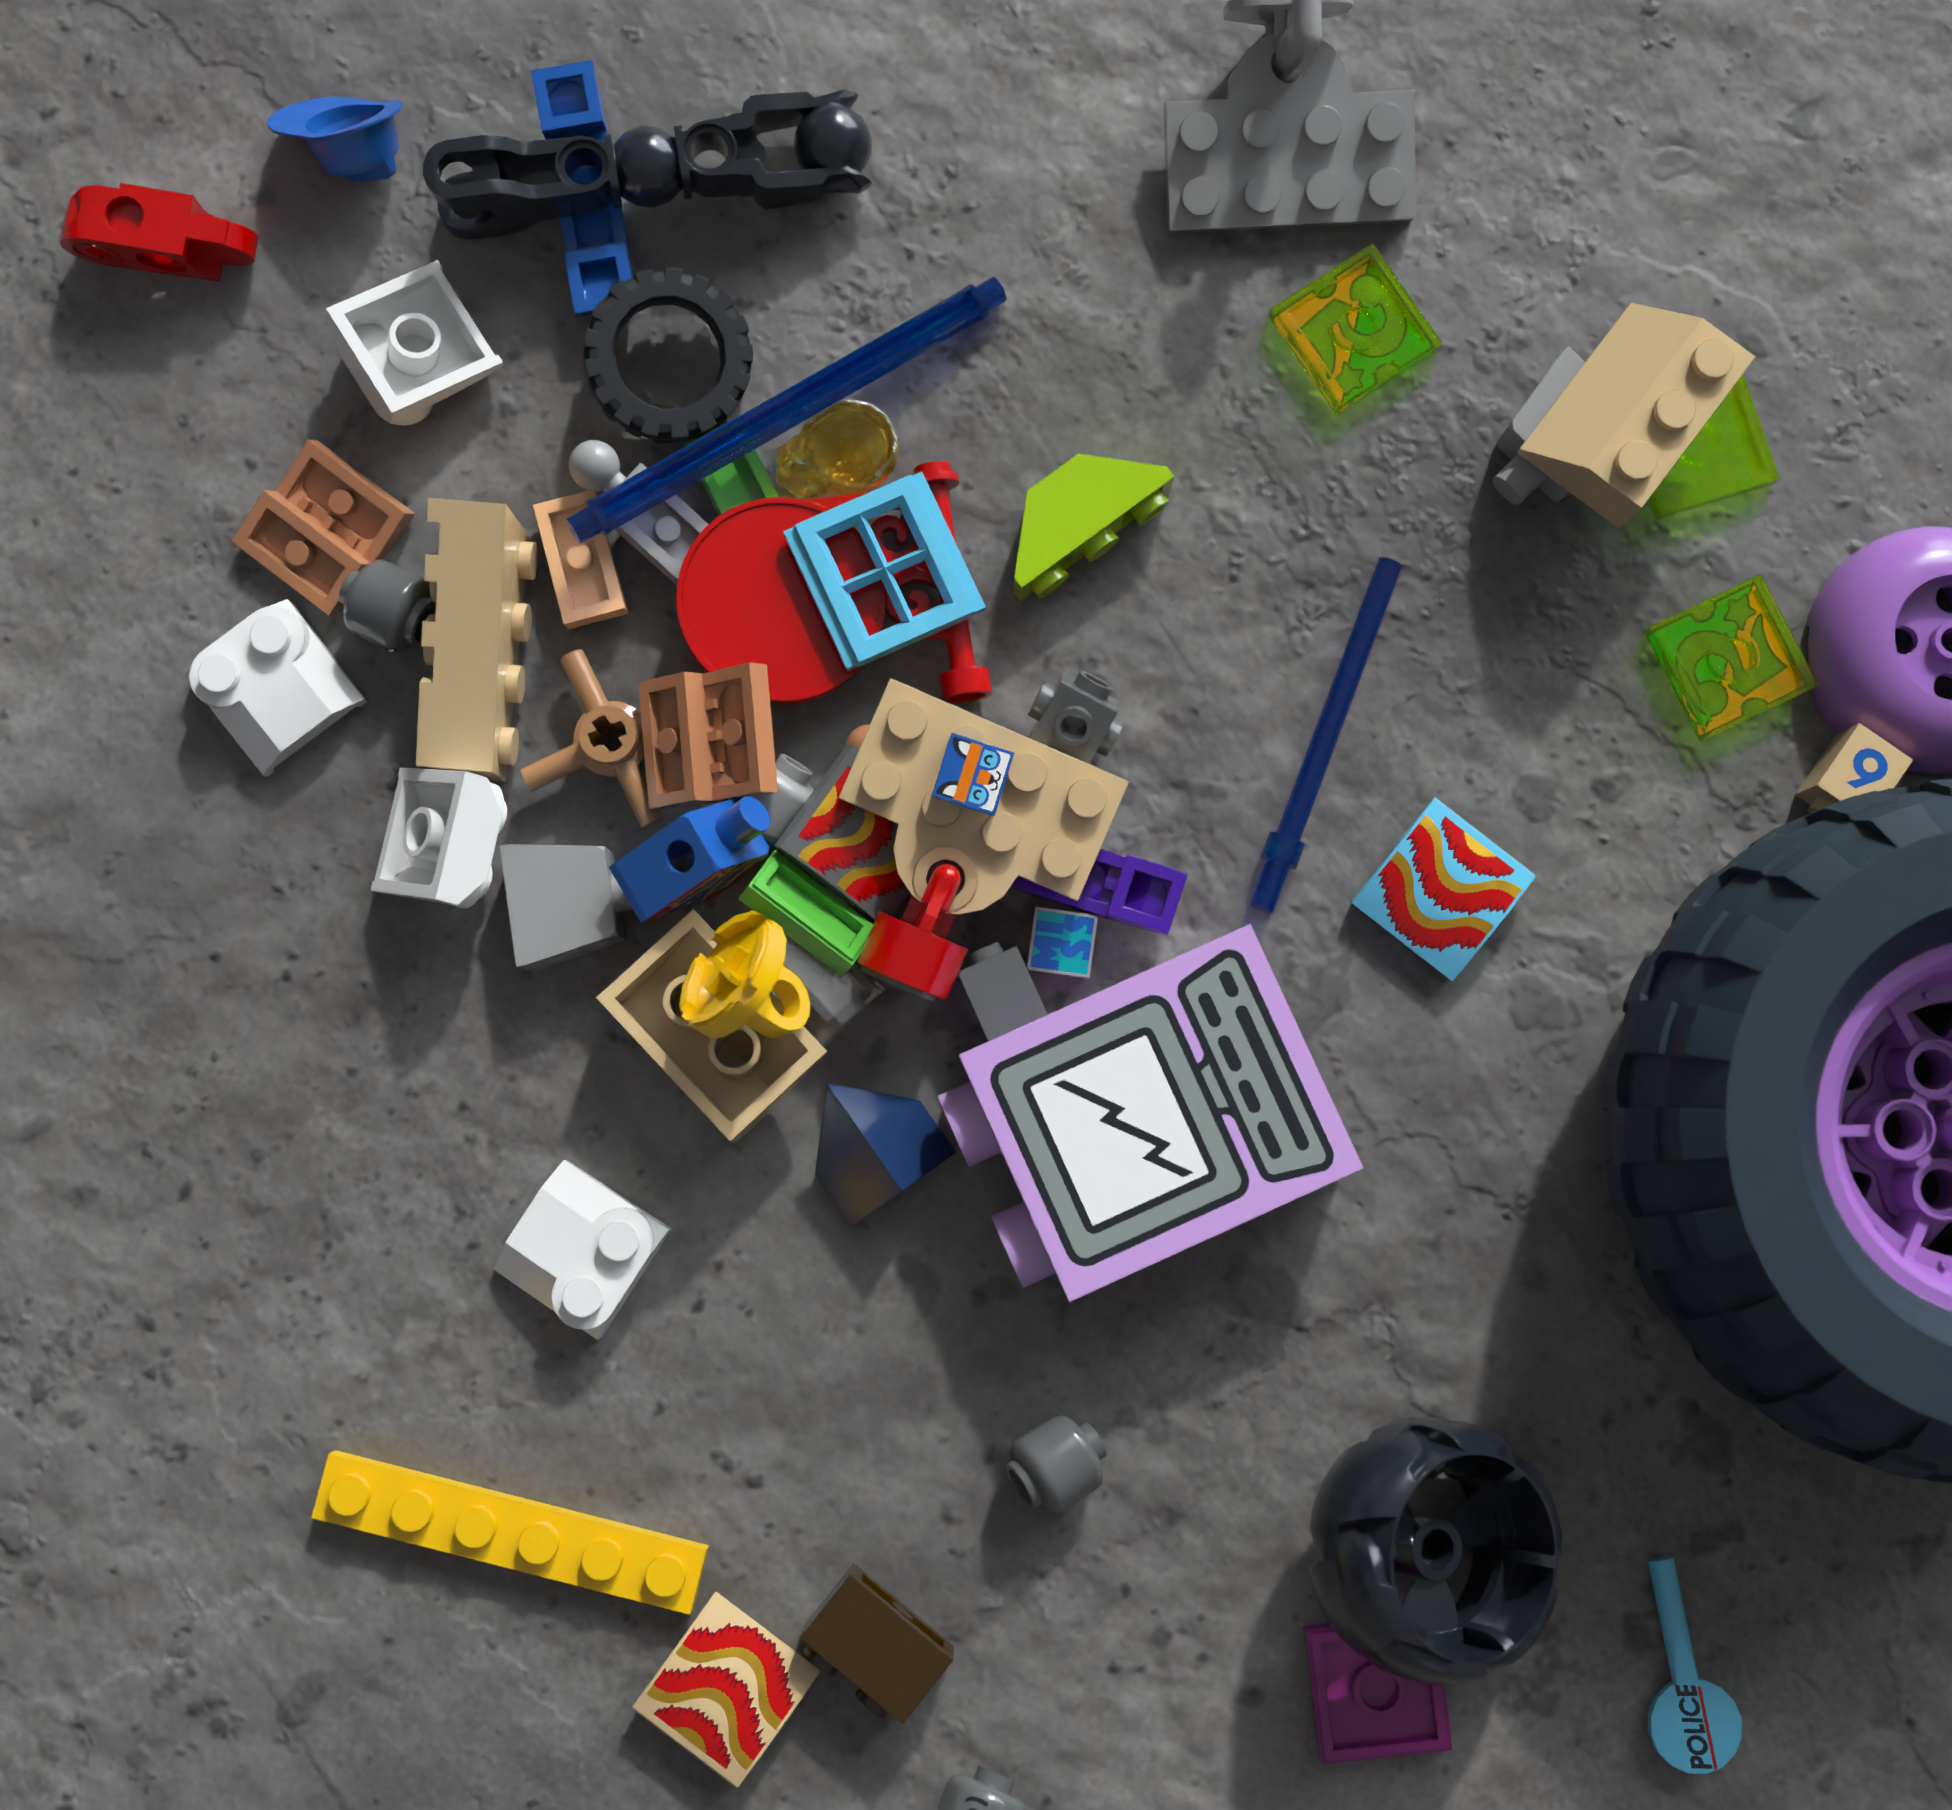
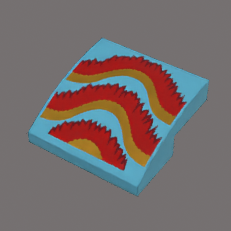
M1434 797L1394 845L1391 853L1354 896L1351 903L1453 982L1534 880L1535 874Z

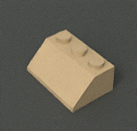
M1630 303L1517 451V454L1610 523L1620 528L1643 507L1754 360L1755 356L1704 318Z
M693 909L596 998L722 1134L735 1145L789 1094L827 1051L804 1026L785 1036L770 1038L744 1024L726 1037L710 1039L687 1025L690 1022L682 1018L679 1006L682 985L693 960L700 953L708 957L717 945L716 942L711 940L715 931ZM770 991L773 1007L783 1016L782 1003Z

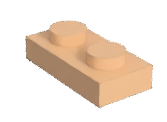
M587 490L533 505L562 620L566 628L569 630L629 614L605 521L596 513L600 507L597 493Z

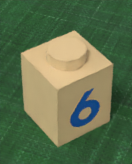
M1858 723L1835 735L1795 795L1810 805L1808 811L1811 814L1849 797L1895 788L1913 759Z

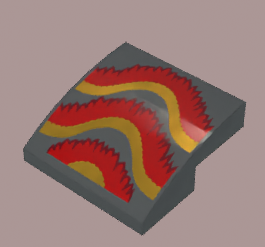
M846 745L774 847L819 884L831 888L856 912L873 924L878 911L893 917L909 894V890L898 875L893 851L898 824L839 799L859 751L853 745Z

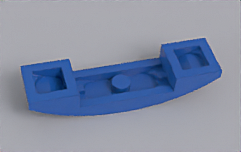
M592 60L531 70L541 130L545 139L586 136L600 142L604 141L603 135L609 133ZM583 166L576 169L570 179L578 184L587 185L595 182L602 172L593 166ZM611 202L603 210L594 213L560 218L566 249L564 258L576 317L592 315L599 301H602L608 295L609 290L621 280L625 282L634 277L623 208H615L614 202Z

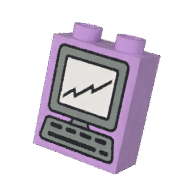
M1251 924L960 1054L959 1058L969 1082L938 1095V1099L969 1168L1002 1153L1023 1199L1022 1202L991 1215L1022 1287L1025 1288L1056 1274L1069 1302L1363 1169Z

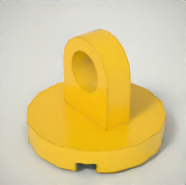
M756 911L736 915L721 925L711 938V940L717 943L716 947L708 957L700 953L693 960L682 985L679 1006L682 1018L690 1022L687 1025L710 1039L726 1037L744 1024L770 1038L785 1036L805 1025L810 1015V1000L802 981L792 971L783 966L787 939L782 927ZM771 990L778 995L782 1002L783 1016L775 1010L771 1003Z

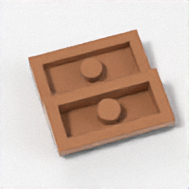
M307 439L276 491L263 490L232 542L327 615L333 616L343 607L339 602V592L346 577L354 570L361 571L367 564L373 561L383 560L403 534L415 513L320 441Z
M749 662L706 673L680 672L638 682L649 809L694 806L724 802L735 798L742 799L745 796L756 797L778 793L767 664Z

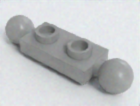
M588 440L579 444L569 458V472L572 479L585 490H603L609 496L596 513L677 585L683 560L694 540L708 523L642 463L626 478L619 472V458L610 445L599 440Z

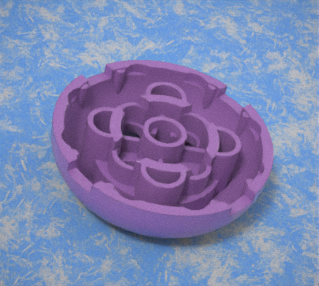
M1927 526L1906 529L1881 537L1857 550L1845 559L1824 582L1814 599L1806 627L1809 628V662L1805 664L1806 675L1812 695L1824 718L1837 734L1858 723L1871 730L1913 759L1905 771L1906 774L1915 772L1944 774V776L1952 775V697L1945 699L1937 696L1933 687L1934 681L1938 676H1946L1952 679V613L1944 612L1936 604V593L1938 590L1943 591L1947 594L1948 610L1952 611L1951 527ZM1895 629H1902L1910 634L1904 645L1903 654L1898 653L1896 649Z

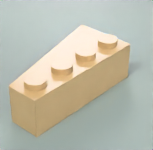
M428 498L427 522H437L440 525L439 552H436L434 555L425 554L424 581L430 582V594L432 601L436 603V615L429 614L426 621H422L421 646L423 647L426 665L433 666V678L423 677L419 683L416 766L420 769L467 771L487 777L489 781L505 782L507 765L514 766L516 764L519 750L518 729L512 728L511 722L513 703L520 704L525 691L524 666L518 665L520 641L527 642L531 632V606L524 603L526 580H534L537 573L536 542H530L531 537L506 504Z

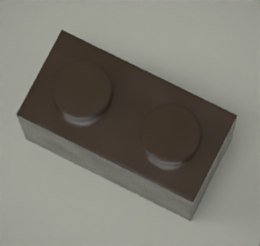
M855 1563L850 1566L804 1624L800 1639L808 1645L804 1649V1653L814 1665L833 1677L838 1671L859 1687L855 1695L869 1711L881 1719H886L891 1714L902 1724L905 1723L954 1660V1645Z

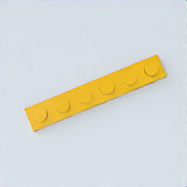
M337 1450L328 1454L311 1516L313 1519L689 1615L694 1608L709 1545Z

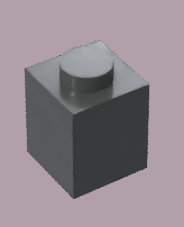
M996 942L965 956L968 968L959 971L958 978L987 1042L1048 1015L1017 946L1003 952L1000 943Z

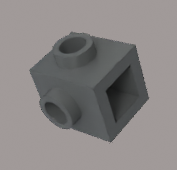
M1063 671L1056 686L1047 682L1043 683L1032 703L1027 716L1037 721L1028 738L1090 764L1096 752L1105 757L1108 755L1121 732L1124 723L1115 719L1118 713L1119 700L1110 696L1113 688L1100 678L1084 671H1079L1075 678ZM1078 715L1084 719V722L1072 723L1066 717Z

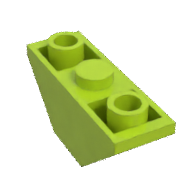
M1077 454L1027 490L1013 593L1019 601L1022 602L1034 592L1038 598H1043L1050 594L1069 577L1066 569L1083 556H1086L1089 562L1096 560L1119 541L1116 532L1134 519L1139 525H1143L1162 512L1169 504L1166 496L1170 494L1175 477L1169 468L1161 465Z

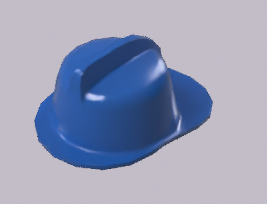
M347 97L310 99L279 109L269 117L267 127L272 133L303 139L321 168L330 176L347 177L350 180L360 182L389 179L395 174L396 164L394 156L399 149L394 114L402 109L403 103L399 100L376 102Z

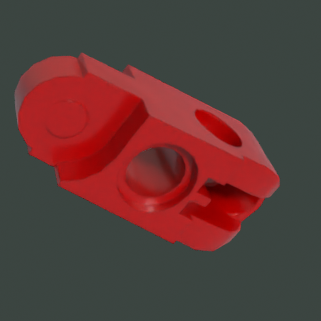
M120 183L119 189L91 185L83 186L71 196L64 215L59 243L68 253L100 265L220 282L223 264L241 267V265H251L255 262L259 237L253 230L209 214L201 207L193 195Z

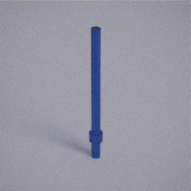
M1380 557L1378 559L1277 832H1269L1261 853V857L1266 861L1249 904L1259 911L1273 914L1290 869H1297L1305 848V844L1300 841L1403 567L1401 563L1391 558Z

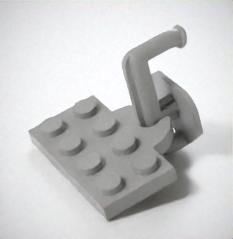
M1230 0L1223 8L1224 20L1265 26V37L1246 50L1229 77L1226 99L1169 101L1163 105L1167 233L1403 222L1416 219L1415 90L1352 93L1346 65L1334 47L1322 40V19L1348 13L1354 6L1353 0ZM1303 73V75L1301 76V78H1300L1299 80L1295 81V80Z

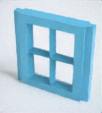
M922 472L912 476L908 475L783 531L784 538L846 671L856 667L859 668L961 623L986 609ZM900 507L919 549L887 563L868 520ZM857 526L876 568L844 582L824 539ZM925 560L944 603L913 617L893 574ZM882 580L901 622L869 636L850 593Z

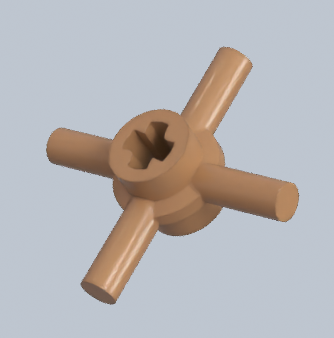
M582 649L566 654L560 659V662L585 713L576 724L573 737L574 744L520 769L531 792H534L586 766L597 775L617 778L642 830L659 824L665 818L660 809H649L647 782L639 767L645 760L641 711L638 712L626 703L607 700ZM611 727H614L620 734H626L618 737L622 746L613 752H610L604 745H599L606 742L602 734Z

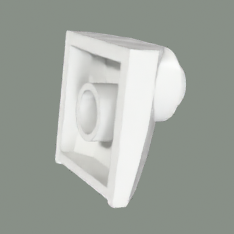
M438 260L326 308V322L341 358L373 409L390 424L412 425L418 423L429 414L433 404L448 398L502 368L503 362L499 355H494L442 272L443 267Z
M288 599L263 607L252 613L202 650L185 674L190 680V685L195 695L201 701L208 704L224 727L265 777L274 772L273 768L357 706L361 707L368 702L297 607Z
M400 767L398 773L399 780L375 880L372 881L370 891L439 902L460 908H469L487 893L492 882L491 862L498 833L502 830L507 818V805L504 801L503 793L500 787L490 783L487 777L467 771Z
M563 1160L540 1188L508 1237L493 1269L553 1310L565 1324L576 1329H582L598 1340L605 1334L672 1228L569 1161Z

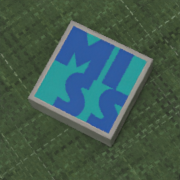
M1035 907L1027 970L1029 972L1089 980L1098 915Z

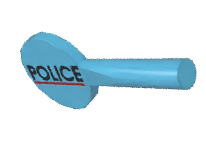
M1653 1557L1648 1559V1565L1672 1682L1667 1683L1652 1700L1647 1713L1648 1734L1654 1749L1668 1764L1689 1774H1708L1723 1768L1736 1755L1742 1739V1718L1735 1701L1720 1686L1703 1678H1698L1674 1557Z

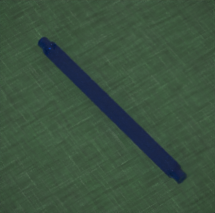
M991 277L977 286L967 285L961 291L603 494L586 501V508L565 519L572 535L579 544L600 533L604 536L608 535L612 530L971 325L979 321L981 322L989 316L990 310L1006 302L1007 297L1004 288L995 277Z

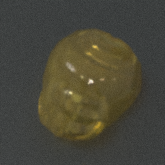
M851 399L840 401L805 422L800 434L793 436L785 444L778 446L775 461L776 482L780 487L787 488L799 499L819 497L828 490L856 494L876 488L890 477L897 463L900 449L894 427L887 415L869 402Z

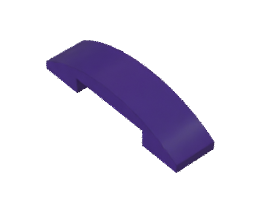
M1100 849L1078 901L1017 876L1010 888L1085 913L1098 915L1105 919L1168 936L1188 873L1127 854L1125 857Z

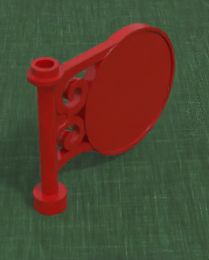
M931 461L920 464L913 469L914 475L919 472L923 473L956 543L948 491L959 485L958 474L951 471L950 463L946 461ZM869 492L805 500L785 497L753 500L726 511L703 529L690 546L683 560L677 582L676 602L678 621L684 641L691 655L705 672L749 662L767 664L770 704L791 705L810 702L836 691L849 682L863 668L861 666L846 671L784 538L783 531ZM884 515L877 518L870 525L887 563L919 549L916 542L908 550L898 553L887 550L884 547L881 535L887 531L895 533L898 546H903L907 542L909 529L906 522L898 516ZM854 527L824 539L844 582L876 568L860 533ZM925 560L893 574L899 588L912 583L931 586L939 592ZM882 580L850 593L869 636L882 630L885 612L897 624L901 622ZM922 590L910 592L908 603L916 605L914 610H910L913 617L930 609V600L925 592ZM939 592L940 605H941V604L944 603V601H943L942 596H941V594H940V592ZM968 619L924 638L940 640L947 644L951 670L939 675L943 701L950 704L967 703L987 698L993 694L989 668L975 666Z

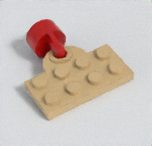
M890 678L839 799L898 824L893 847L898 875L912 896L901 920L878 911L857 960L858 963L862 964L861 971L938 1004L940 998L947 1000L968 951L967 948L946 940L956 914L985 909L1006 894L1017 876L1078 901L1129 781ZM951 733L1014 752L994 817L931 797Z

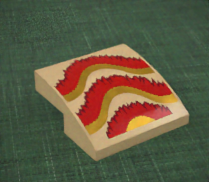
M715 1592L631 1709L733 1787L738 1788L794 1711L821 1670L719 1593Z

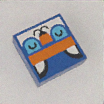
M951 733L931 797L994 817L1014 752Z

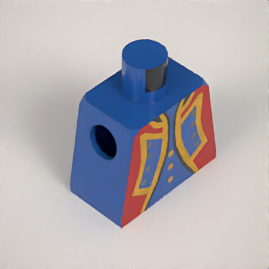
M745 796L741 800L735 798L693 810L680 816L613 863L609 869L640 923H644L717 897L766 858L769 854V846L762 833L769 828L770 817L763 804L750 796ZM685 857L691 869L687 872H679L672 865Z

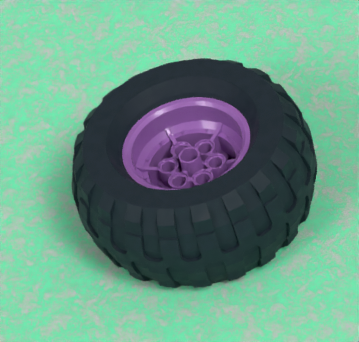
M1952 779L1860 794L1771 830L1751 843L1748 849L1738 854L1717 873L1708 876L1698 885L1675 911L1671 926L1664 934L1658 947L1650 956L1644 957L1630 983L1623 1003V1012L1625 1013L1623 1019L1625 1021L1622 1026L1619 1045L1615 1054L1608 1056L1603 1085V1110L1608 1111L1610 1114L1612 1156L1611 1159L1605 1162L1608 1189L1615 1214L1622 1216L1627 1225L1637 1257L1634 1259L1635 1268L1646 1292L1660 1313L1668 1316L1678 1327L1686 1341L1692 1346L1695 1358L1708 1373L1733 1395L1744 1399L1766 1417L1778 1423L1782 1429L1809 1444L1888 1474L1911 1479L1952 1483V1255H1943L1926 1249L1944 1227L1952 1223V1018L1941 1035L1938 1036L1912 1012L1931 1004L1952 1005ZM1919 1054L1927 1058L1932 1068L1931 1079L1925 1087L1921 1086L1913 1073V1064ZM1854 1069L1859 1077V1085L1856 1088L1846 1090ZM1890 1113L1897 1117L1902 1128L1901 1138L1894 1147L1887 1143L1882 1131L1883 1122ZM1851 1172H1857L1864 1176L1865 1184L1861 1192L1854 1182ZM1928 1172L1935 1176L1939 1187L1938 1196L1931 1205L1924 1201L1920 1190L1922 1179Z

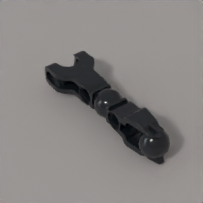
M843 89L817 97L812 96L807 91L760 94L750 96L743 103L742 113L704 120L693 124L687 131H682V125L674 126L675 137L661 128L641 125L624 132L614 144L612 143L611 134L603 135L604 141L601 142L586 136L518 141L504 136L478 135L444 140L432 146L427 152L423 163V177L429 191L435 200L438 201L437 210L447 230L458 238L471 240L511 235L544 220L594 213L603 210L612 202H614L615 208H623L622 198L636 206L657 208L671 202L682 190L684 200L692 199L691 192L704 197L753 196L756 204L764 209L822 200L824 195L828 193H862L872 185V181L862 173L872 154V137L862 116L851 109L858 98V94ZM797 127L794 133V151L799 164L804 170L777 172L764 170L765 148L758 141L757 135ZM707 150L717 151L726 158L724 163L713 169L703 168L694 160L701 152ZM453 162H463L473 170L449 177L445 182L441 179L442 170ZM583 166H593L602 172L595 182L587 185L578 184L570 179L572 173ZM455 208L482 209L476 217L471 219H464L455 214Z

